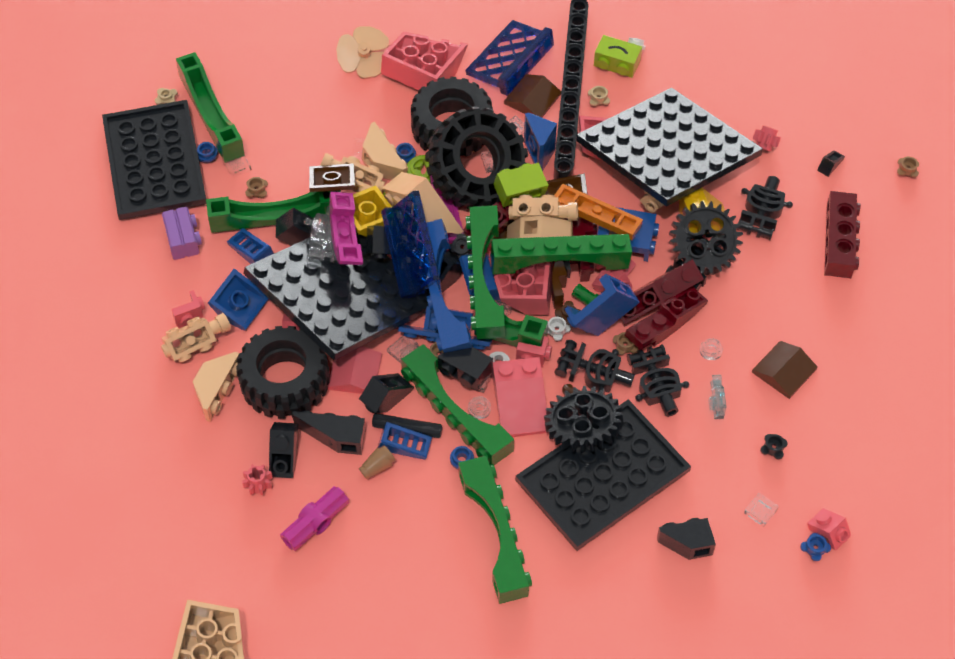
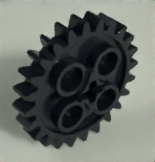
M703 201L699 203L698 208L694 203L690 205V210L685 207L682 210L683 215L677 214L676 216L679 222L673 221L671 224L676 230L669 232V235L674 237L669 241V244L675 245L671 253L678 252L679 254L675 260L683 259L684 264L693 259L701 275L705 269L708 275H711L713 268L717 273H720L722 271L721 265L725 269L730 267L728 261L734 263L736 261L734 255L741 253L736 246L743 244L742 241L737 240V238L743 235V232L736 231L741 226L740 223H733L736 215L729 217L730 209L722 212V204L713 208V201L707 207H705ZM711 221H716L720 224V231H715L711 228ZM688 224H695L698 227V233L690 232ZM704 234H705V236L708 237V238H709V237H715V236H718V235H725V236H726L725 238H712V239H710L707 243H706V239H699V238H701ZM686 238L699 239V240H695V241H692V242H687V241H686ZM715 243L722 245L723 253H717L714 250ZM691 246H698L701 249V255H694L691 251Z
M583 386L582 391H578L574 387L571 394L565 390L564 397L557 395V402L550 401L551 408H546L547 415L544 416L546 432L549 434V439H554L555 445L562 443V449L564 450L571 446L572 452L577 448H581V452L584 453L586 447H589L593 452L595 445L604 448L603 442L612 443L611 436L618 437V430H622V422L624 420L622 406L619 405L618 399H613L612 393L605 395V389L596 392L595 386L590 391H587L586 386Z

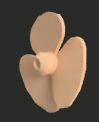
M359 26L354 29L353 36L344 34L339 38L336 48L337 61L346 73H352L356 70L361 78L376 77L381 74L382 54L384 52L372 51L386 49L389 45V38L379 29L371 26Z

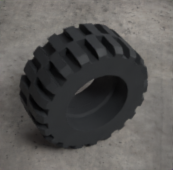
M450 76V79L442 77L438 78L436 82L430 81L427 83V87L423 86L418 90V94L412 100L411 129L415 141L418 144L420 143V147L425 151L429 150L427 146L429 138L433 136V131L437 126L442 123V121L436 119L437 116L447 112H457L462 109L468 110L470 107H479L480 110L484 108L493 109L491 98L483 88L479 89L477 83H470L466 78L457 79V77ZM466 140L461 145L460 156H470L473 151L475 153L479 151L484 144L476 140Z
M275 326V329L272 330L267 328L262 330V334H255L251 337L250 343L246 342L244 344L242 353L237 358L238 365L236 366V371L244 399L248 405H252L256 412L261 413L263 411L264 416L272 418L273 415H277L278 419H286V416L292 415L293 411L312 410V405L317 406L322 401L321 396L326 395L327 385L330 383L327 355L302 329L296 330L294 326H288V328ZM290 361L304 367L303 372L298 377L288 382L276 383L262 377L268 368L279 362Z

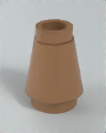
M383 445L381 448L377 447L358 469L368 480L392 467V463L396 459L387 447Z

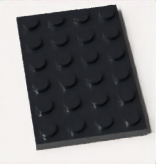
M187 100L102 115L119 220L206 204L205 189Z
M629 399L620 404L624 421L622 422V430H618V437L611 436L612 443L604 441V448L595 445L593 452L589 447H586L584 453L581 452V448H577L572 452L571 446L564 450L561 444L515 476V481L576 551L691 470V465Z

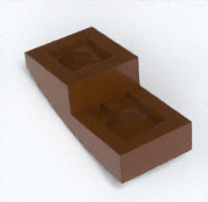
M563 260L555 261L553 267L551 296L554 309L563 306L564 293L562 288H566L567 272Z

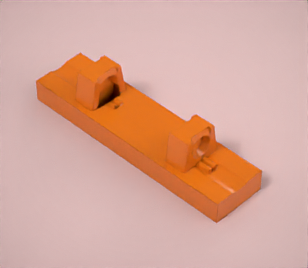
M562 184L554 195L559 198L561 205H568V202H577L578 216L608 229L609 235L629 234L630 240H633L642 226L643 219L565 184Z

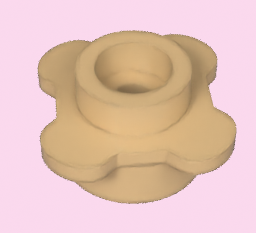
M595 86L588 91V96L591 99L590 105H608L610 103L608 90L605 87Z
M159 88L157 90V98L154 101L157 105L176 102L175 96L178 92L176 89Z

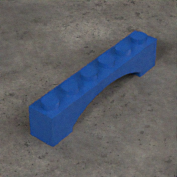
M438 219L415 226L417 235H413L416 248H420L421 255H418L421 269L424 268L426 275L422 276L425 289L429 288L430 291L427 301L430 310L433 309L435 316L431 317L434 330L439 332V337L436 338L438 349L445 353L472 348L470 330L466 322H460L447 308L442 295L440 281L441 265L446 250L451 248L443 220Z

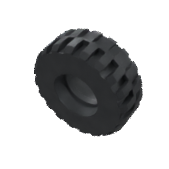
M470 107L468 110L462 109L449 116L433 131L434 134L429 138L427 144L429 151L425 154V161L429 162V167L426 169L428 176L432 175L434 180L432 185L435 189H440L442 192L441 196L444 199L453 200V205L458 207L467 206L469 210L470 207L492 206L496 202H501L494 187L497 173L504 169L512 170L526 164L525 158L528 157L527 148L523 146L525 140L522 134H518L516 131L518 127L513 122L509 123L506 120L507 116L502 113L495 114L494 110L490 108L480 110L479 107ZM476 140L483 143L489 149L493 158V169L488 177L479 178L473 176L464 168L460 159V148L464 141Z

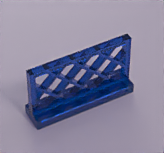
M512 20L465 69L466 75L499 87L501 94L508 96L521 79L554 46L553 31L548 27L539 30ZM514 28H516V29L522 31V32L510 34V32H511ZM533 35L536 36V37H535L534 39H532V40H527V39H526V37H529V36H533ZM524 38L523 42L512 43V40ZM505 41H509V42H510L509 45H504V46H499V47H498V45H499L501 42H505ZM526 47L522 52L515 53L514 51L515 49ZM512 50V54L505 56L500 55L501 52ZM498 54V57L486 59L488 55ZM514 60L510 65L503 66L502 62ZM500 63L501 66L492 69L488 68V65ZM486 66V70L475 71L478 67ZM502 73V74L498 77V79L493 78V77L490 76V75H493V74Z
M412 191L393 207L384 208L381 211L401 298L422 296L425 294L426 288L440 280L419 191Z

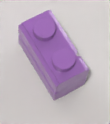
M187 207L163 212L162 217L173 259L177 260L185 258V256L198 255V245H202L199 231L194 232V228L197 227L195 214L190 215Z

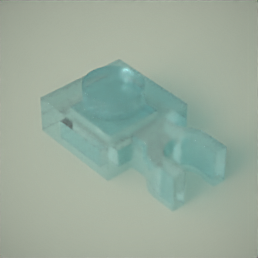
M712 375V381H710L712 396H709L708 399L709 410H713L714 420L724 419L727 406L725 391L722 386V375Z

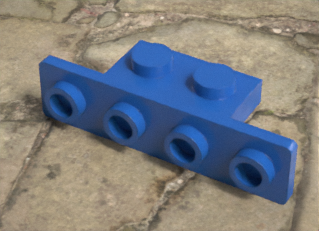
M429 305L427 306L424 328L402 325L399 326L398 331L404 332L403 336L417 338V335L427 336L426 340L436 342L439 332L434 330L431 317L435 316L434 310H430ZM449 309L457 320L466 322L471 333V316H473V313ZM471 336L473 348L485 350L486 346L490 347L492 345L491 339H477V337Z

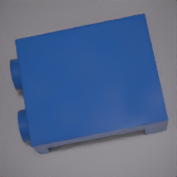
M618 208L643 219L641 228L630 242L632 252L644 254L643 261L648 262L649 254L654 255L656 241H652L653 236L657 237L659 224L655 223L657 214ZM599 226L597 235H609V230Z
M608 274L599 279L605 291L581 311L570 306L565 308L568 314L567 320L572 327L580 328L586 333L599 336L640 303L629 284Z

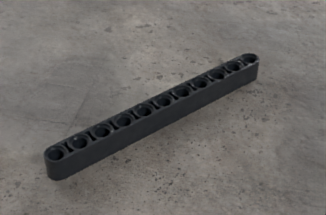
M572 0L570 3L553 179L573 176L589 7L587 0Z

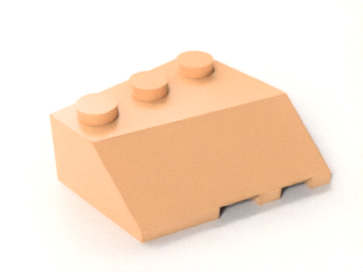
M401 172L382 188L386 194L384 197L391 206L394 205L420 224L442 219L447 233L461 234L464 232L427 178Z
M187 599L172 659H244L239 609Z

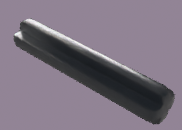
M375 413L372 418V426L383 429L386 422L434 438H440L442 435L443 427L437 423Z

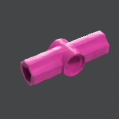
M333 486L316 503H308L300 511L298 519L280 534V538L289 549L296 551L314 534L319 535L324 532L330 525L332 518L349 503V498L339 487Z

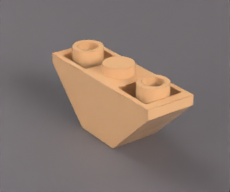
M372 122L362 146V161L366 167L369 165L378 167L380 173L384 174L383 178L392 180L401 172L406 173L408 171L407 164L403 159H400L395 146L389 143L384 130L380 129L376 122Z
M547 216L520 217L507 226V238L572 236L573 222Z
M238 352L204 362L193 380L195 393L206 421L211 422L214 415L220 412L225 395L228 396L232 390L233 381L237 376V358L240 354Z

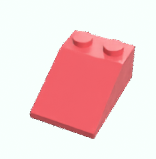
M540 358L492 362V380L500 425L512 437L548 433L546 432L544 416L547 415V405Z

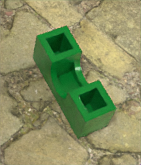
M504 314L505 338L489 339L517 347L518 342L542 346L544 336L548 335V321L525 315L523 321H515Z

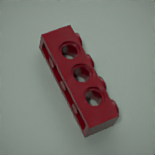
M830 191L826 207L824 276L851 279L854 270H858L859 257L856 256V252L859 251L860 239L856 238V234H859L860 221L857 220V216L860 214L861 203H857L856 193Z

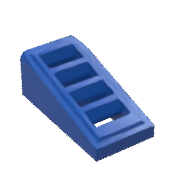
M244 228L227 241V244L250 264L274 254L271 246Z
M386 422L381 433L378 448L384 445L391 453L426 460L432 437ZM389 436H393L392 441L388 440ZM399 438H403L402 444L397 443ZM408 440H413L411 447L407 446ZM418 441L422 442L420 451L416 450Z

